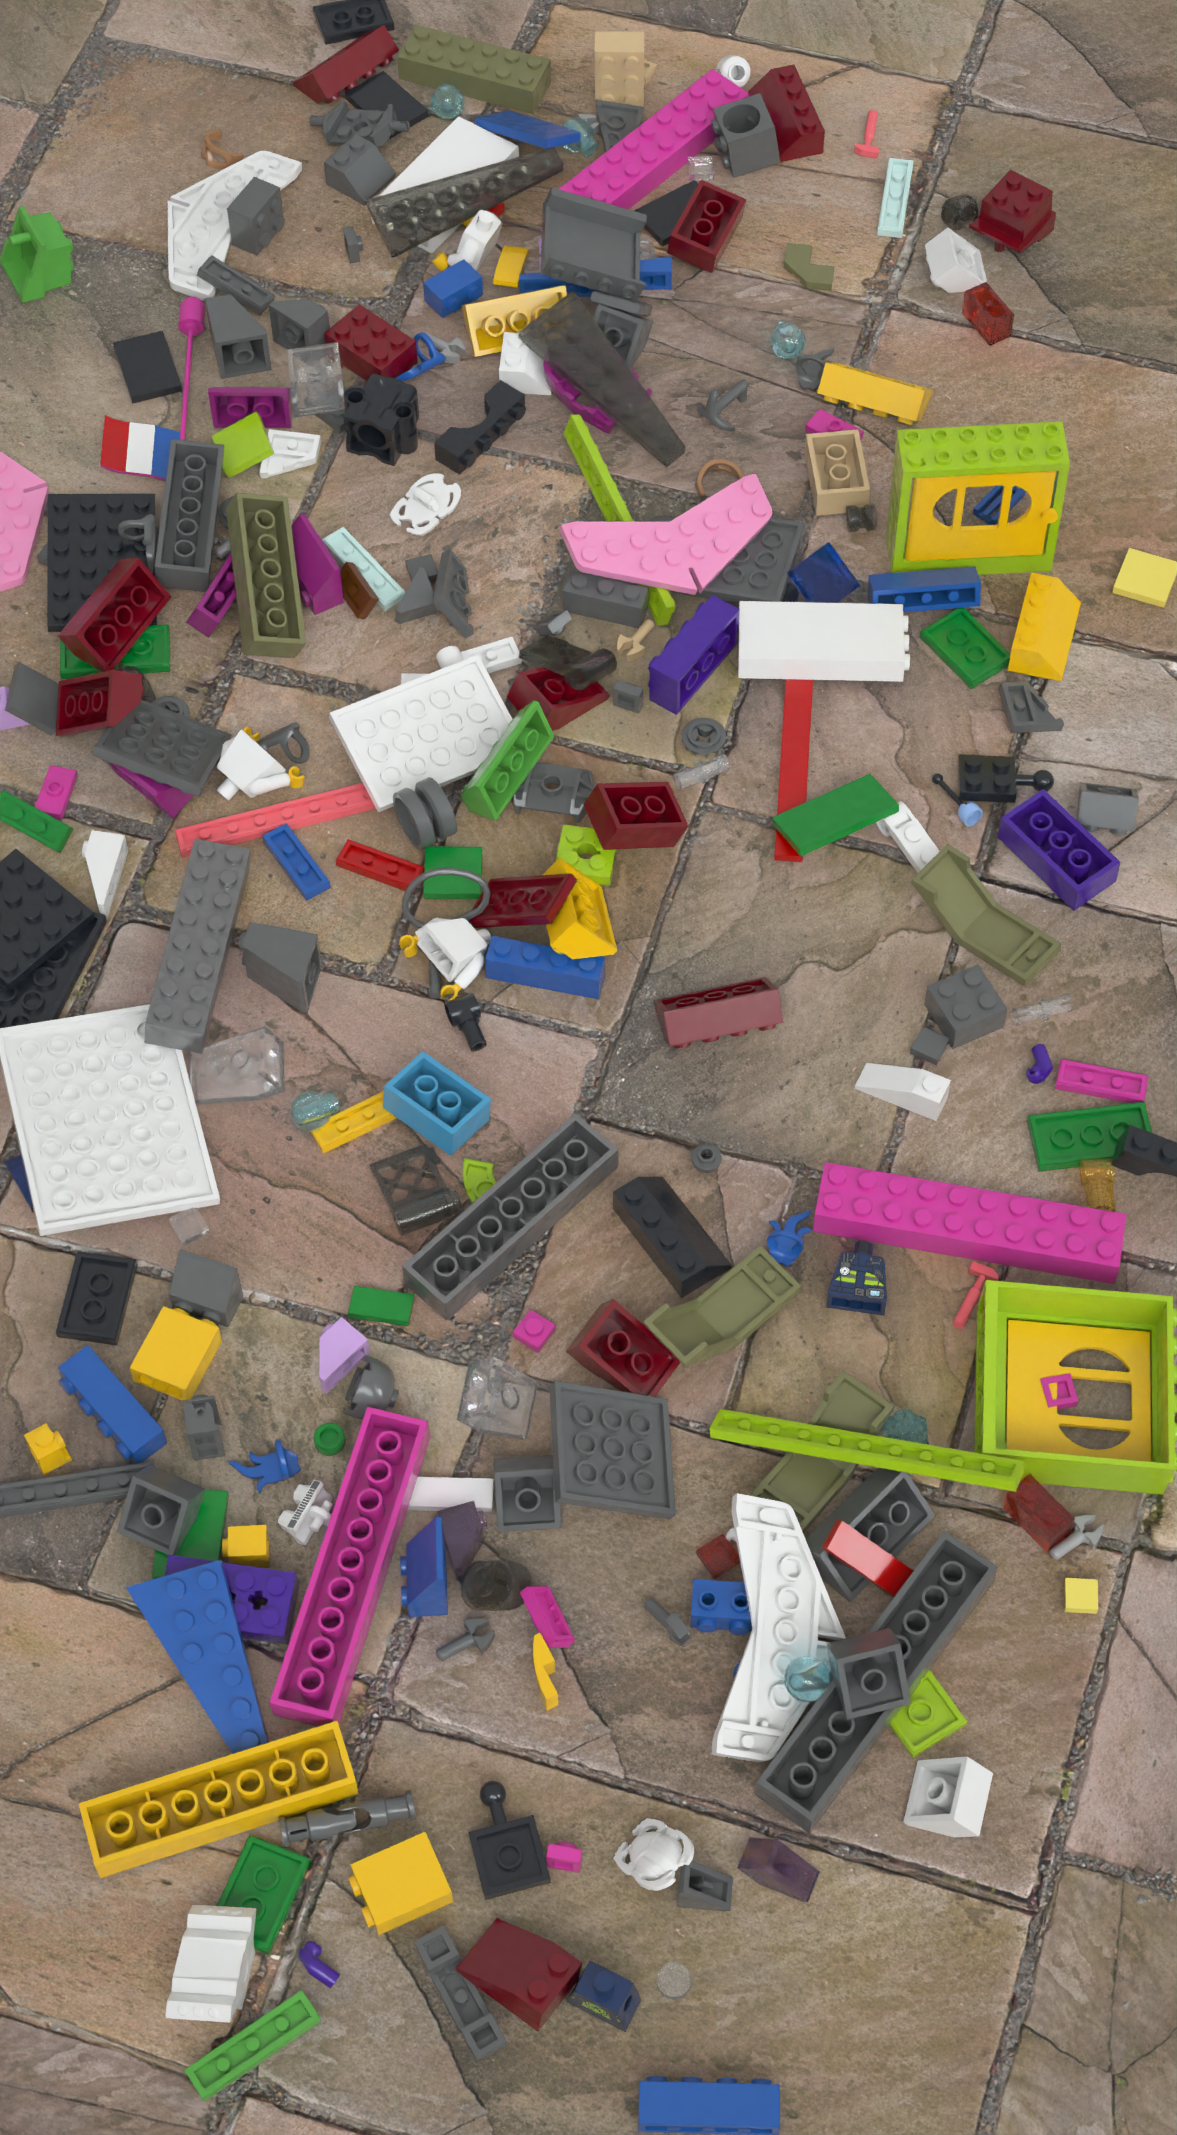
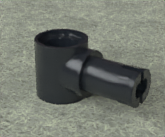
M469 993L444 1002L445 1011L452 1027L457 1026L464 1033L471 1051L483 1049L487 1042L478 1024L481 1012L474 994Z

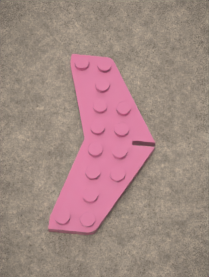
M0 452V592L20 586L26 581L48 501V494L50 493L47 482L2 452Z
M752 474L742 477L670 522H570L561 525L560 533L575 567L583 573L696 595L697 588L701 594L767 525L772 516V508L757 475Z

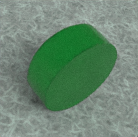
M325 1423L319 1426L314 1433V1444L317 1451L325 1456H334L340 1453L346 1444L344 1430L335 1423Z

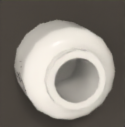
M725 56L718 62L716 67L718 73L739 87L744 86L750 78V66L740 56Z

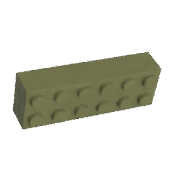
M419 25L414 26L397 56L398 76L401 80L531 114L535 113L551 83L550 59Z
M236 493L226 507L243 655L295 658L305 646L306 641L288 497Z

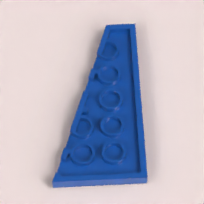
M222 1560L125 1587L231 1752L234 1754L269 1743Z

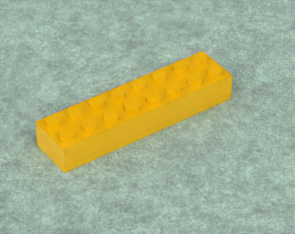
M334 1721L78 1804L94 1865L101 1879L279 1821V1817L289 1818L357 1796L359 1793L338 1721Z

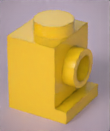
M47 1423L24 1435L29 1451L43 1475L72 1460L59 1432H52Z

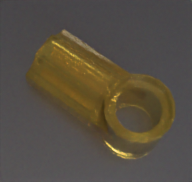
M1112 1158L1081 1159V1184L1085 1186L1087 1207L1115 1212L1113 1193L1115 1172L1114 1166H1111Z

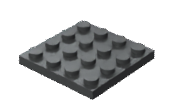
M771 517L767 525L701 594L698 588L696 595L677 591L675 593L710 598L711 595H714L724 601L739 603V601L782 602L805 532V523Z
M141 699V703L115 727L105 729L96 743L92 755L101 758L104 762L114 763L127 768L132 773H140L154 779L158 783L168 784L186 794H193L199 797L219 762L224 742L230 740L232 735Z
M554 1381L549 1388L555 1503L663 1519L674 1517L676 1510L668 1399Z

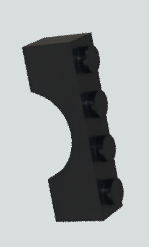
M500 380L484 395L486 419L482 423L470 428L450 427L434 442L435 460L459 475L467 467H471L483 452L490 449L492 443L500 436L505 435L509 427L524 416L526 411L525 394Z
M1129 1125L1117 1140L1111 1166L1137 1176L1147 1173H1163L1177 1177V1143Z

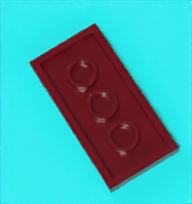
M572 873L490 879L488 882L491 892L489 904L481 914L468 920L473 928L552 924L576 884L577 879ZM483 892L478 898L472 910L477 908L482 902L484 894Z

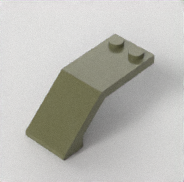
M949 844L912 879L911 883L957 944L1025 987L1061 951L1060 942L996 903L970 868V857Z
M760 1245L697 1299L674 1307H670L665 1303L643 1322V1325L684 1367L735 1349L802 1291V1286Z
M843 1370L825 1390L823 1400L808 1424L877 1436L894 1410V1405ZM787 1452L749 1496L789 1504L793 1508L801 1530L804 1533L851 1479L859 1464Z

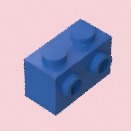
M464 259L423 282L424 301L442 318L456 312L462 307L461 305L475 301L483 295L482 276Z
M693 1579L690 1628H697V1630L707 1633L714 1632L716 1629L729 1630L736 1635L752 1632L744 1582Z

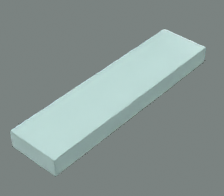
M889 158L877 231L879 236L902 238L913 171V160Z
M344 527L322 539L330 554L342 567L346 562H352L357 566L379 598L377 604L384 611L401 602L406 592Z

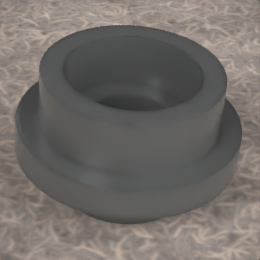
M702 1144L697 1146L692 1152V1163L700 1172H713L721 1164V1152L714 1145ZM703 1155L712 1156L710 1159L702 1158Z

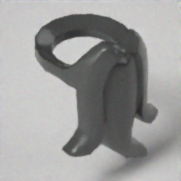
M834 348L819 352L814 356H798L795 368L803 390L815 391L819 387L826 363L823 360L833 354Z
M148 514L140 520L121 522L118 525V534L130 541L143 540L144 546L146 545L148 568L154 574L157 552V521L155 516ZM131 527L144 529V534L129 536L124 533V530Z
M291 723L286 727L271 732L257 742L264 750L280 743L286 756L294 763L301 764L307 761L309 757V746L306 739L299 732L300 726L298 723ZM290 737L295 739L300 745V758L293 756L289 750L288 740Z

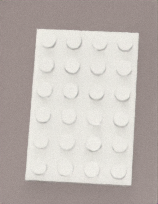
M478 655L335 710L329 714V719L378 812L394 806V793L404 788H410L415 792L416 783L428 777L433 778L442 787L476 773L480 764L484 762L493 749L494 744L507 729L510 721L513 720Z

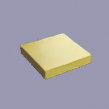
M1129 548L1112 593L1164 608L1177 576V562Z

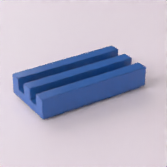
M995 486L974 507L973 515L990 525L998 524L1000 510L992 518L990 515L1001 505L1003 486ZM1013 486L1012 494L1014 495L1011 497L1009 512L1025 496L1026 491L1024 489Z

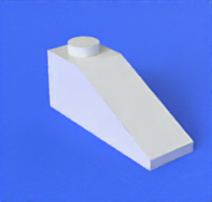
M92 830L89 840L84 841L82 856L87 861L99 912L102 915H106V919H108L128 854V847L125 835Z
M866 1063L855 1084V1089L937 1121L948 1099L951 1080L924 1069Z

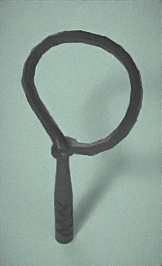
M452 867L432 869L420 874L409 884L402 899V910L405 918L413 926L421 928L427 924L416 920L410 913L408 908L409 898L415 887L421 882L439 875L466 877L479 884L484 893L483 900L477 908L449 920L464 918L468 921L481 914L489 904L491 892L487 882L478 874L469 870ZM429 959L430 998L438 999L441 997V972Z

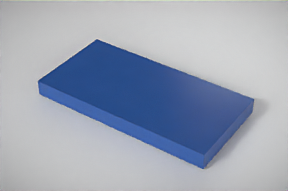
M511 110L476 117L475 125L487 131L544 149L576 143L581 139V132Z

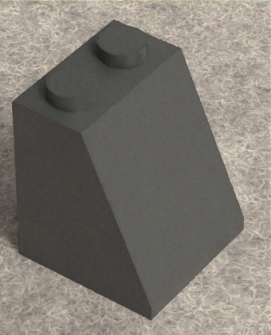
M231 294L205 298L210 335L221 379L272 370L266 330Z
M250 922L247 932L242 933L239 943L240 950H243L242 965L246 966L248 978L301 1013L307 1014L322 968L318 934Z

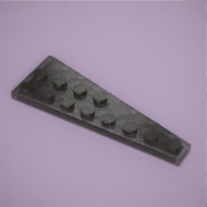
M555 147L371 198L366 200L367 208L393 258L476 216L479 210L486 211L562 172L563 162Z
M573 291L519 331L518 339L666 468L685 453L686 447Z

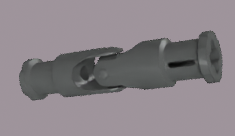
M407 1790L404 1795L390 1798H384L383 1796L343 1804L337 1809L320 1808L307 1811L306 1815L289 1819L282 1816L279 1817L284 1847H288L291 1842L305 1839L317 1841L330 1838L339 1832L353 1833L388 1826L391 1821L410 1818L413 1821L416 1820L411 1790ZM355 1808L364 1809L370 1814L366 1821L356 1825L355 1811L353 1810Z

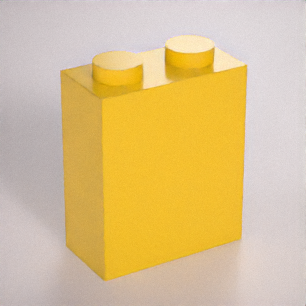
M163 1306L130 1366L133 1381L182 1401L191 1399L222 1342L219 1327L208 1319L198 1320L190 1317L182 1309H170Z
M426 1832L350 1864L353 1876L349 1877L348 1881L355 1897L362 1896L366 1906L361 1908V1912L368 1928L375 1926L378 1936L453 1903L452 1891Z

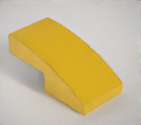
M504 245L495 270L493 284L518 288L519 275L523 274V268L529 258V248Z
M538 1633L534 1635L533 1641L534 1672L540 1697L548 1711L558 1706V1693L548 1676L555 1672V1660L542 1635Z

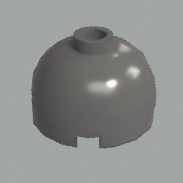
M368 1355L363 1356L361 1359L367 1363L363 1369L357 1367L347 1391L345 1400H351L349 1409L343 1407L345 1415L362 1420L367 1407L383 1411L387 1407L393 1408L399 1394V1390L394 1389L395 1378L392 1370L382 1361Z

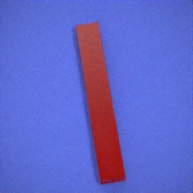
M786 679L777 815L806 803L813 680ZM776 829L774 860L802 862L803 856L800 857Z

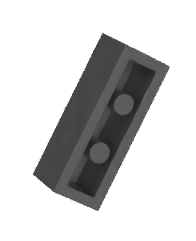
M570 570L563 588V610L639 629L648 610V588Z

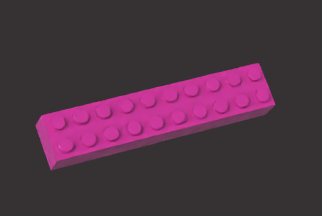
M711 69L559 189L629 210L714 142V138L718 137V135L714 134L711 120L715 119L714 108L747 98L749 93L714 69Z
M825 1162L815 1210L813 1232L1115 1284L1120 1267L1127 1214Z
M367 1407L269 1702L274 1716L316 1727L338 1721L339 1724L431 1437L428 1421Z

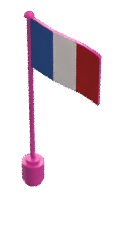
M185 298L179 310L178 328L183 334L188 336L180 432L156 425L125 422L105 415L101 467L117 473L147 476L166 481L171 439L185 440L193 336L203 332L205 320V306L199 298Z

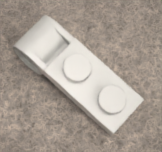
M513 637L460 652L456 646H448L441 649L436 656L440 668L443 669L478 655L488 674L522 664V656Z
M899 801L897 802L899 804V812L876 822L884 836H892L913 868L919 873L940 851L909 808Z

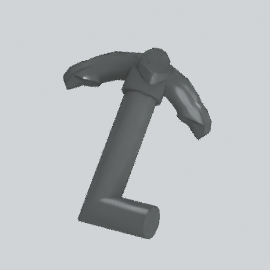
M745 379L738 382L718 401L719 390H712L706 407L702 403H697V411L700 416L709 419L716 427L722 430L735 431V426H732L728 421L722 420L718 415L736 398L739 402L747 400V381Z

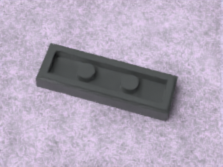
M212 255L198 269V277L225 294H231L239 303L259 315L274 301L275 295Z

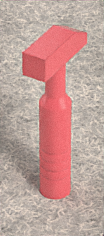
M875 110L868 112L864 134L865 144L856 143L854 152L860 156L877 159L879 147L871 146L878 116Z
M974 1261L969 1268V1273L977 1276L978 1279L974 1287L969 1289L952 1323L959 1329H963L981 1295V1288L985 1280L999 1281V1275L994 1269Z

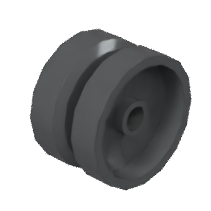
M428 777L417 782L415 792L410 788H404L394 793L393 804L399 822L405 834L417 849L422 850L432 845L435 841V836L445 839L457 832V823L450 803L439 784L433 778Z

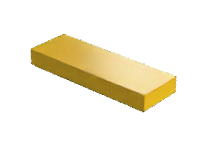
M384 1091L309 1127L311 1135L323 1154L397 1118L383 1108Z

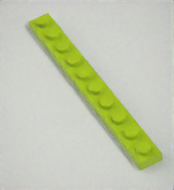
M570 415L563 435L606 522H635L581 415ZM637 584L638 586L648 588V607L657 625H668L676 608L675 601L667 589Z
M725 1409L719 1410L709 1428L710 1438L1014 1492H1016L1025 1471L1024 1461Z

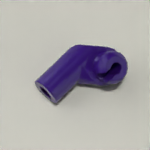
M1038 1044L1031 1049L1036 1063L1031 1069H1027L1026 1076L1033 1084L1044 1082L1053 1070L1052 1062L1044 1044Z
M307 1941L304 1948L299 1950V1960L311 1976L327 1987L332 1988L340 1973L318 1959L322 1952L318 1944L313 1941Z

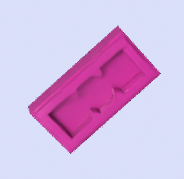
M822 409L817 411L805 427V431L810 434L858 429L860 440L864 434L863 430Z
M50 766L35 807L58 820H62L78 777L77 770Z
M527 1586L520 1592L532 1617L533 1624L542 1635L548 1648L569 1647L575 1642L549 1586Z

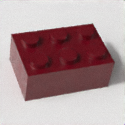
M700 180L670 235L667 254L713 273L743 217L746 199Z
M360 304L324 333L326 354L366 381L371 374L396 378L409 371L418 363L416 341Z
M668 781L597 783L583 804L603 850L674 847L689 827Z

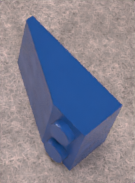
M435 1517L406 1544V1556H400L401 1576H407V1586H401L402 1606H408L409 1617L448 1615L447 1563L442 1517Z

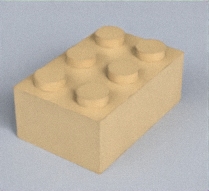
M595 31V106L597 99L644 107V31Z
M859 430L806 434L805 460L816 516L869 511L870 485Z

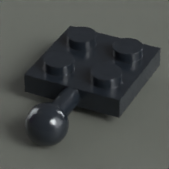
M973 754L958 755L959 800L1015 803L1016 785L1033 786L1037 791L1044 789L1046 792L1054 785V777L1047 770H1039L1034 775L1015 774L1014 757Z
M498 1781L486 1782L480 1789V1799L485 1806L490 1808L494 1826L468 1832L485 1900L551 1883L534 1815L507 1822L502 1805L506 1799L504 1786Z

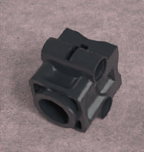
M371 374L363 388L354 386L344 392L345 414L343 415V421L346 428L347 452L359 456H373L382 463L395 466L401 454H411L417 450L416 423L419 419L417 389L413 385L404 383L396 378Z

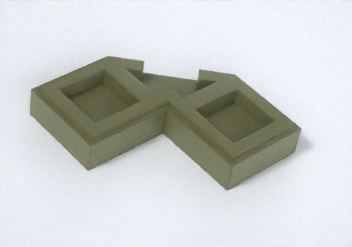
M787 243L784 268L789 273H793L798 277L800 283L806 289L831 291L834 266L810 264L812 245Z

